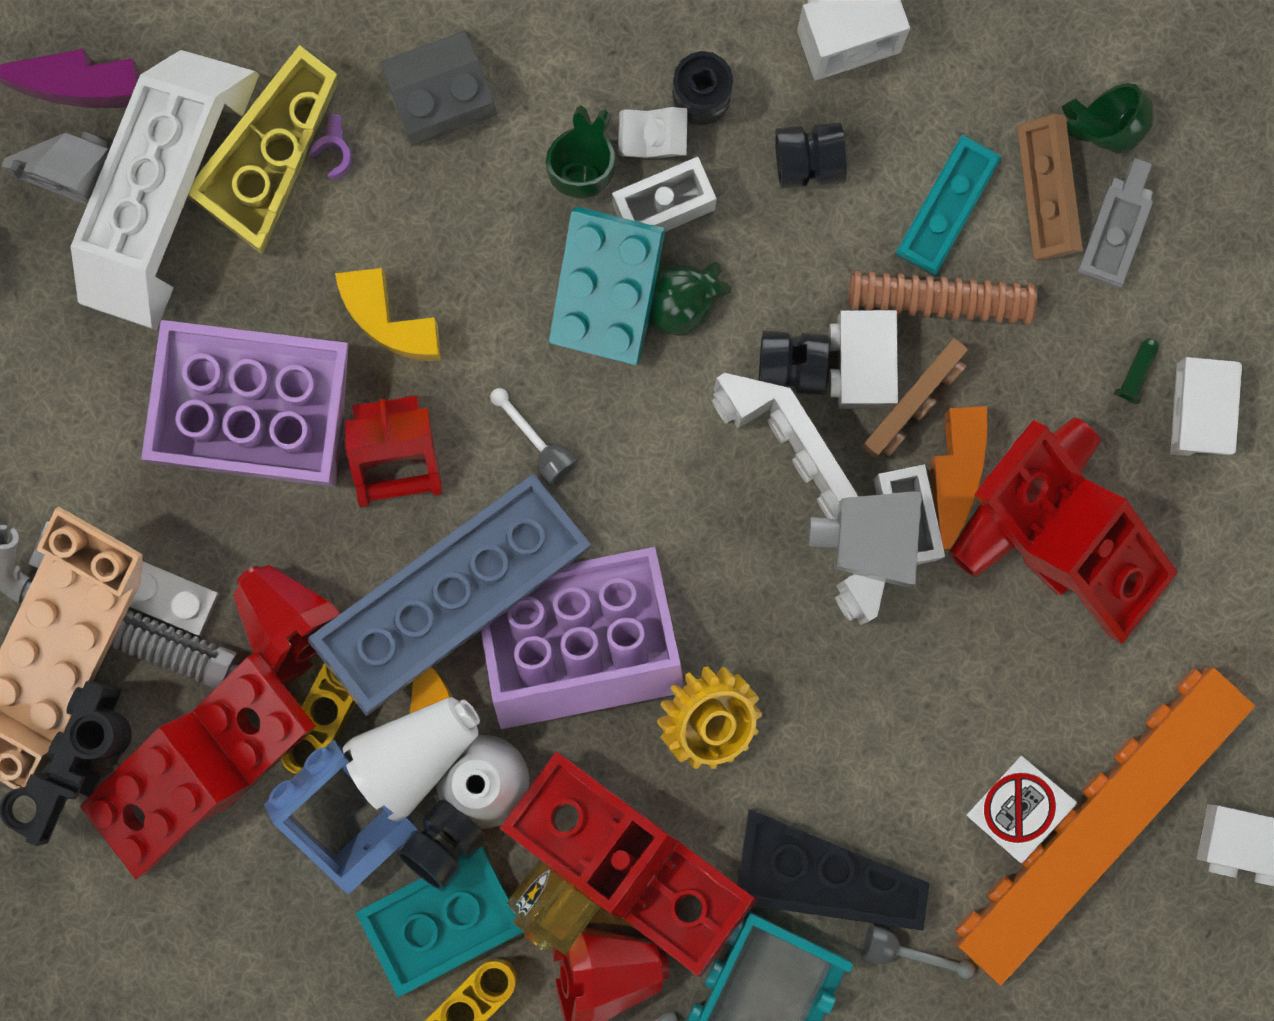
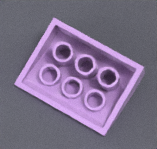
M161 320L141 460L156 466L336 488L342 444L349 344Z
M655 547L571 563L481 630L492 700L500 729L674 695L670 689L673 684L681 688L684 687L680 659Z

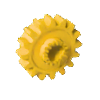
M708 666L703 667L701 678L696 679L689 672L685 674L686 686L681 688L673 684L670 687L675 695L673 701L664 700L660 704L668 714L657 719V724L664 731L660 737L681 763L687 760L694 769H698L701 764H706L711 769H716L717 764L732 763L735 757L743 751H747L753 735L758 734L759 730L756 728V720L762 717V712L755 706V703L759 700V697L739 674L733 676L726 667H721L717 675Z

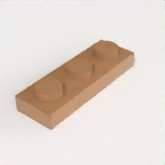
M1052 114L1017 125L1034 260H1050L1082 252L1066 116Z
M953 338L860 449L874 460L881 452L890 457L907 437L901 431L906 422L911 417L919 422L936 403L937 400L930 395L941 381L949 387L964 370L966 365L960 359L968 349L957 339Z

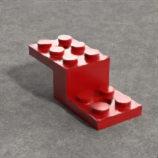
M1035 420L1015 440L1010 450L985 478L983 484L974 494L1032 569L1073 590L1108 637L1121 644L1124 643L1178 573L1128 500L1085 479L1049 428ZM1031 483L1032 486L1030 490L1027 492L1028 486Z
M259 652L248 656L193 711L154 731L80 807L135 880H137L155 867L200 823L235 804L301 742L316 725ZM248 708L253 709L258 714L260 729L255 728L250 723L247 715ZM134 804L143 811L145 815L144 824L136 818Z
M557 751L500 827L502 831L603 909L627 921L698 977L703 976L757 901L756 898ZM565 806H574L579 816L578 823L572 830L561 832L555 823L556 814ZM696 896L701 901L702 913L696 921L691 923L683 922L678 914V906L685 897Z

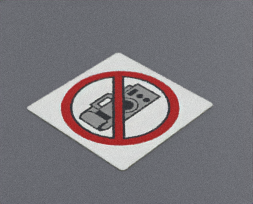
M1021 755L967 816L1015 859L1023 863L1076 806L1077 802Z

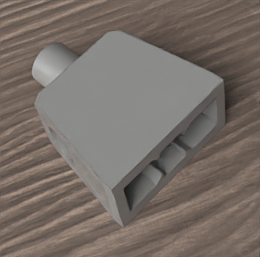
M913 491L842 498L838 505L837 519L810 517L808 546L835 548L834 569L902 587H911L916 583L922 492Z

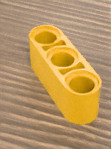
M325 663L302 705V709L316 725L303 740L311 742L316 750L326 747L333 740L337 742L356 705V702ZM324 698L332 699L338 707L337 718L329 725L320 723L315 716V707ZM293 748L281 761L287 770L297 774L304 767L295 761Z
M494 957L487 959L424 1021H452L449 1017V1007L457 1002L466 1003L472 1008L474 1012L473 1021H487L510 998L515 990L518 978L514 966L504 958ZM497 968L505 972L508 977V987L502 992L497 993L486 989L482 980L485 971Z

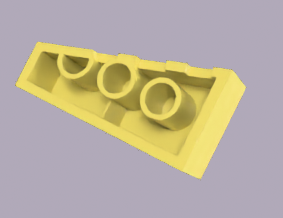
M299 45L199 172L190 188L188 198L262 255L338 85L337 74Z

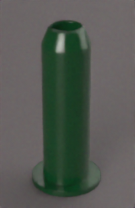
M1147 338L1141 343L1121 389L1114 390L1116 396L1133 404L1140 403L1141 400L1137 396L1158 353L1159 344L1156 340Z

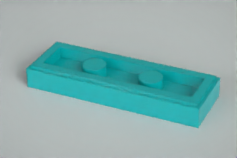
M961 135L895 255L935 277L1002 156Z

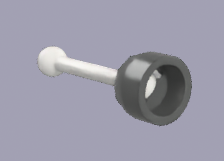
M496 388L492 391L490 395L491 402L495 406H501L541 452L538 459V468L541 475L550 485L556 484L576 467L579 461L568 449L562 445L553 444L547 446L508 401L509 396L506 390Z

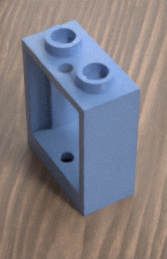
M333 740L326 747L315 750L305 761L304 768L290 781L285 780L278 784L270 793L264 807L272 823L347 894H350L418 828L410 815L402 821L388 819L387 817L394 812L384 805L382 807L384 810L334 856L292 816L302 804L341 768L350 776L346 765L353 758L347 752L343 754V748Z

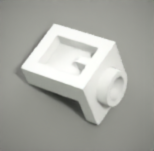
M669 107L650 111L627 109L619 112L618 154L620 156L661 159L686 155L687 108Z

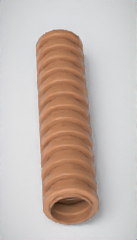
M855 270L850 278L848 306L851 311H858L859 308H865V311H873V309L897 310V315H901L902 311H908L909 316H915L916 312H922L923 317H929L931 313H936L937 318L942 319L945 317V314H950L951 318L958 320L960 315H964L968 321H972L974 316H977L982 322H986L990 317L994 318L996 323H1001L1003 319H1008L1010 324H1015L1017 320H1022L1024 325H1030L1036 314L1037 289L1033 283H1028L1024 288L1020 287L1019 282H1013L1011 286H1006L1004 281H999L997 285H992L990 280H984L982 284H977L976 279H970L968 283H963L961 278H955L954 282H948L947 277H941L939 281H934L933 276H926L925 280H919V276L914 274L911 276V279H905L904 274L900 273L897 274L896 278H892L890 273L884 272L882 277H878L874 271H869L868 276L861 275L860 270Z

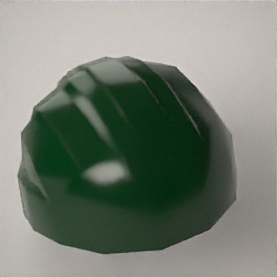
M1125 83L1117 85L1102 93L1087 108L1076 98L1061 106L1063 113L1069 119L1066 122L1069 136L1077 137L1085 142L1091 141L1099 148L1107 149L1116 154L1128 153L1143 141L1153 125V103L1147 93L1136 84Z
M580 105L576 108L573 115L574 128L562 133L553 141L548 149L545 162L546 172L551 184L561 194L577 199H587L598 195L611 182L615 169V153L612 143L604 134L610 121V114L607 110L600 111L595 121L591 122L587 109Z
M715 261L702 270L687 265H674L659 270L650 310L649 324L661 333L682 335L695 331L704 324L713 311L715 299L731 293L730 285L718 279L721 273L720 264Z

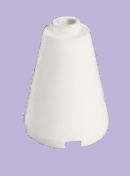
M453 697L446 698L359 734L347 741L343 747V754L351 751L353 758L346 765L348 772L359 791L376 810L385 805L394 812L387 817L388 819L402 821L411 814L478 737L476 725L480 723V719L474 708L466 700L459 702Z
M478 735L436 784L439 800H444L469 817L480 829L493 828L505 822L529 789L528 768L521 753L509 742L496 736ZM480 775L484 779L485 788L481 793H475L470 788V776Z

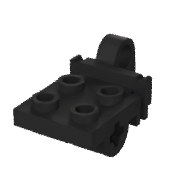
M86 681L83 688L77 687L67 706L66 713L70 714L71 717L64 733L59 731L55 735L48 750L47 757L52 759L48 769L50 773L30 774L24 788L13 789L3 797L0 803L1 820L8 828L26 837L25 842L35 846L48 844L66 800L77 799L79 793L89 797L95 791L93 789L101 775L89 770L92 760L116 757L128 748L132 738L130 724L124 716L114 712L123 689L106 682ZM97 727H103L104 740L101 745H99L101 737L95 734ZM22 795L29 796L36 804L35 817L28 823L18 821L13 814V804Z

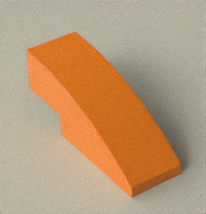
M987 406L950 408L944 414L947 455L934 456L929 460L932 499L944 552L951 549L961 532L976 496L974 494L979 487L987 444Z

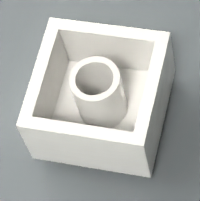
M807 0L808 3L802 7L797 32L814 81L901 53L910 30L901 0Z

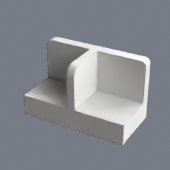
M1186 357L1177 363L1170 454L1190 456L1197 452L1232 455L1236 452L1242 373L1240 362Z

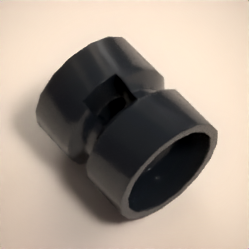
M707 51L690 53L680 61L674 72L672 99L674 107L687 108L688 122L706 125L714 123L724 116L730 105L733 86V75L730 66L722 57Z
M841 123L818 124L813 127L811 133H806L801 126L776 128L775 150L781 189L805 187L809 180L813 178L820 185L846 182V148Z
M762 331L758 381L783 387L794 386L800 394L824 395L828 368V335L802 333L797 340H794L788 332ZM792 360L803 363L799 365H792Z
M439 800L423 819L425 829L422 832L413 831L399 847L397 855L425 882L440 891H445L461 871L459 861L461 859L470 860L486 841V836L464 813L450 803ZM438 834L453 846L450 850L435 839Z

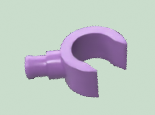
M329 114L327 116V127L324 129V136L312 144L309 155L313 159L327 147H337L342 150L343 160L341 164L328 174L330 180H337L349 172L352 166V154L347 144L342 140V116Z

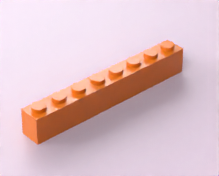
M1214 667L1203 668L1200 672L1194 668L1182 678L1176 686V689L1180 692L1179 696L1169 706L1163 702L1150 713L1144 722L1149 727L1147 731L1137 741L1130 737L1119 747L1113 755L1117 763L1106 776L1101 771L1095 774L1081 791L1086 796L1085 799L1074 810L1072 809L1053 829V834L1043 845L1040 843L1028 858L1021 863L1023 865L1022 868L1010 880L1005 875L993 885L986 895L991 902L980 914L972 910L957 925L955 932L959 934V937L953 943L998 985H1003L1255 708V705Z

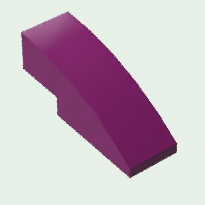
M84 49L0 64V82L4 86L30 97L56 104L84 108L127 107L141 75L140 68L132 58L93 65L92 59Z

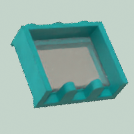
M749 911L726 942L731 947L724 962L715 959L709 970L704 985L711 989L703 1006L695 1002L686 1021H822L824 1015H828L832 1010L836 1000L834 994L845 971L850 973L853 963L849 959Z

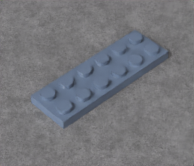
M533 473L308 637V642L367 716L587 552L591 544Z

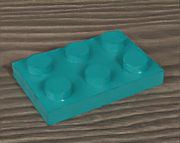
M575 207L571 211L549 343L637 365L642 358L666 228Z
M483 846L479 848L470 860L461 859L459 861L461 871L445 891L434 888L420 878L355 912L397 997L525 932V928Z

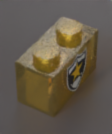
M540 859L537 860L507 902V905L516 914L513 923L525 932L523 934L525 938L545 952L552 946L564 955H566L600 908L592 899Z

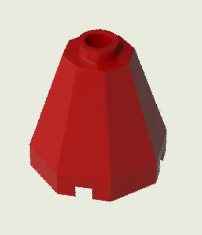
M256 565L247 569L238 578V587L233 597L253 654L259 652L280 681L285 683L304 674L313 666L307 659L317 652L308 642V637L342 612L328 600L271 565L261 568Z
M578 926L555 929L552 953L553 962L560 961V979L555 978L564 1021H606L659 993L662 988L663 979L669 978V963L666 952L664 950L658 951L657 945L651 940Z

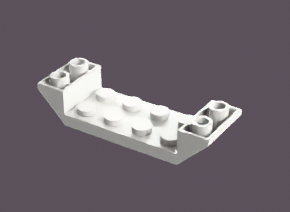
M180 50L140 75L70 246L79 304L157 331L174 287L155 277L221 112L224 111L243 117L260 74L250 69Z
M728 373L717 377L714 387L715 393L713 394L714 399L711 401L724 423L727 424L733 420L739 429L770 410L771 418L767 421L773 433L781 444L789 440L796 452V457L792 459V462L798 473L806 483L812 479L822 493L817 498L820 508L828 519H837L839 501L842 498L859 496L791 388ZM853 574L836 585L841 594L836 596L835 600L848 621L857 618L860 625L878 616L885 582Z

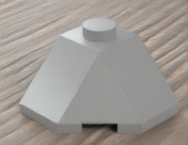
M65 132L4 158L1 167L15 178L87 205L109 153V149H107L109 143L87 132H82L80 138Z

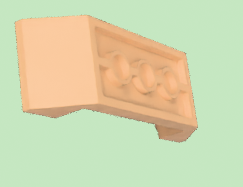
M57 507L54 510L36 548L37 551L44 554V558L0 648V782L12 789L24 788L30 774H40L50 759L47 757L52 740L59 731L64 733L71 717L70 714L66 713L73 692L77 687L83 688L86 681L93 682L141 584L143 554L61 507Z

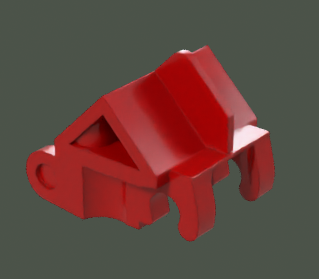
M418 394L352 405L354 419L345 421V448L360 508L369 507L372 501L429 492H432L433 496L443 495L429 409L419 408L420 400ZM413 459L414 461L426 460L428 474L367 483L365 470L378 467L380 463Z

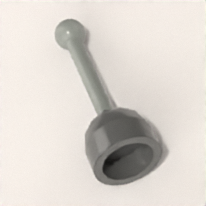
M871 923L868 928L862 949V960L875 964H887L899 955L956 971L964 979H969L975 974V965L969 960L956 962L899 946L895 933L887 927Z

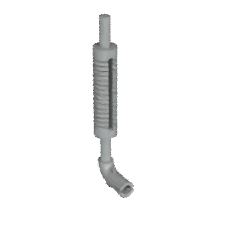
M0 525V591L8 598L22 603L32 580L20 571V567L17 566L18 532L12 528L9 532V539H7L8 526ZM131 610L126 612L111 643L116 650L121 648V652L127 653L129 651L131 656L138 654V658L142 660L146 657V662L149 663L154 660V665L160 666L162 664L164 669L170 667L174 673L179 670V675L182 676L187 673V678L193 679L195 677V681L199 683L203 680L204 685L214 689L238 667L236 664L239 653L221 646L216 649V644L210 643L208 645V641L204 639L200 642L199 637L191 638L189 633L183 636V631L177 630L175 632V628L171 626L167 629L166 624L162 623L159 625V622L156 620L151 622L149 617L142 619V615L139 613L134 616V612Z

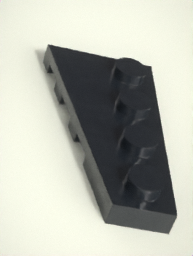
M748 809L737 885L757 899L753 906L924 930L930 883Z

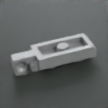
M1134 158L1133 162L1129 164L1124 180L1112 179L1110 186L1106 189L1076 271L1077 275L1118 290L1122 288L1153 204L1151 200L1153 191L1144 188L1152 164Z

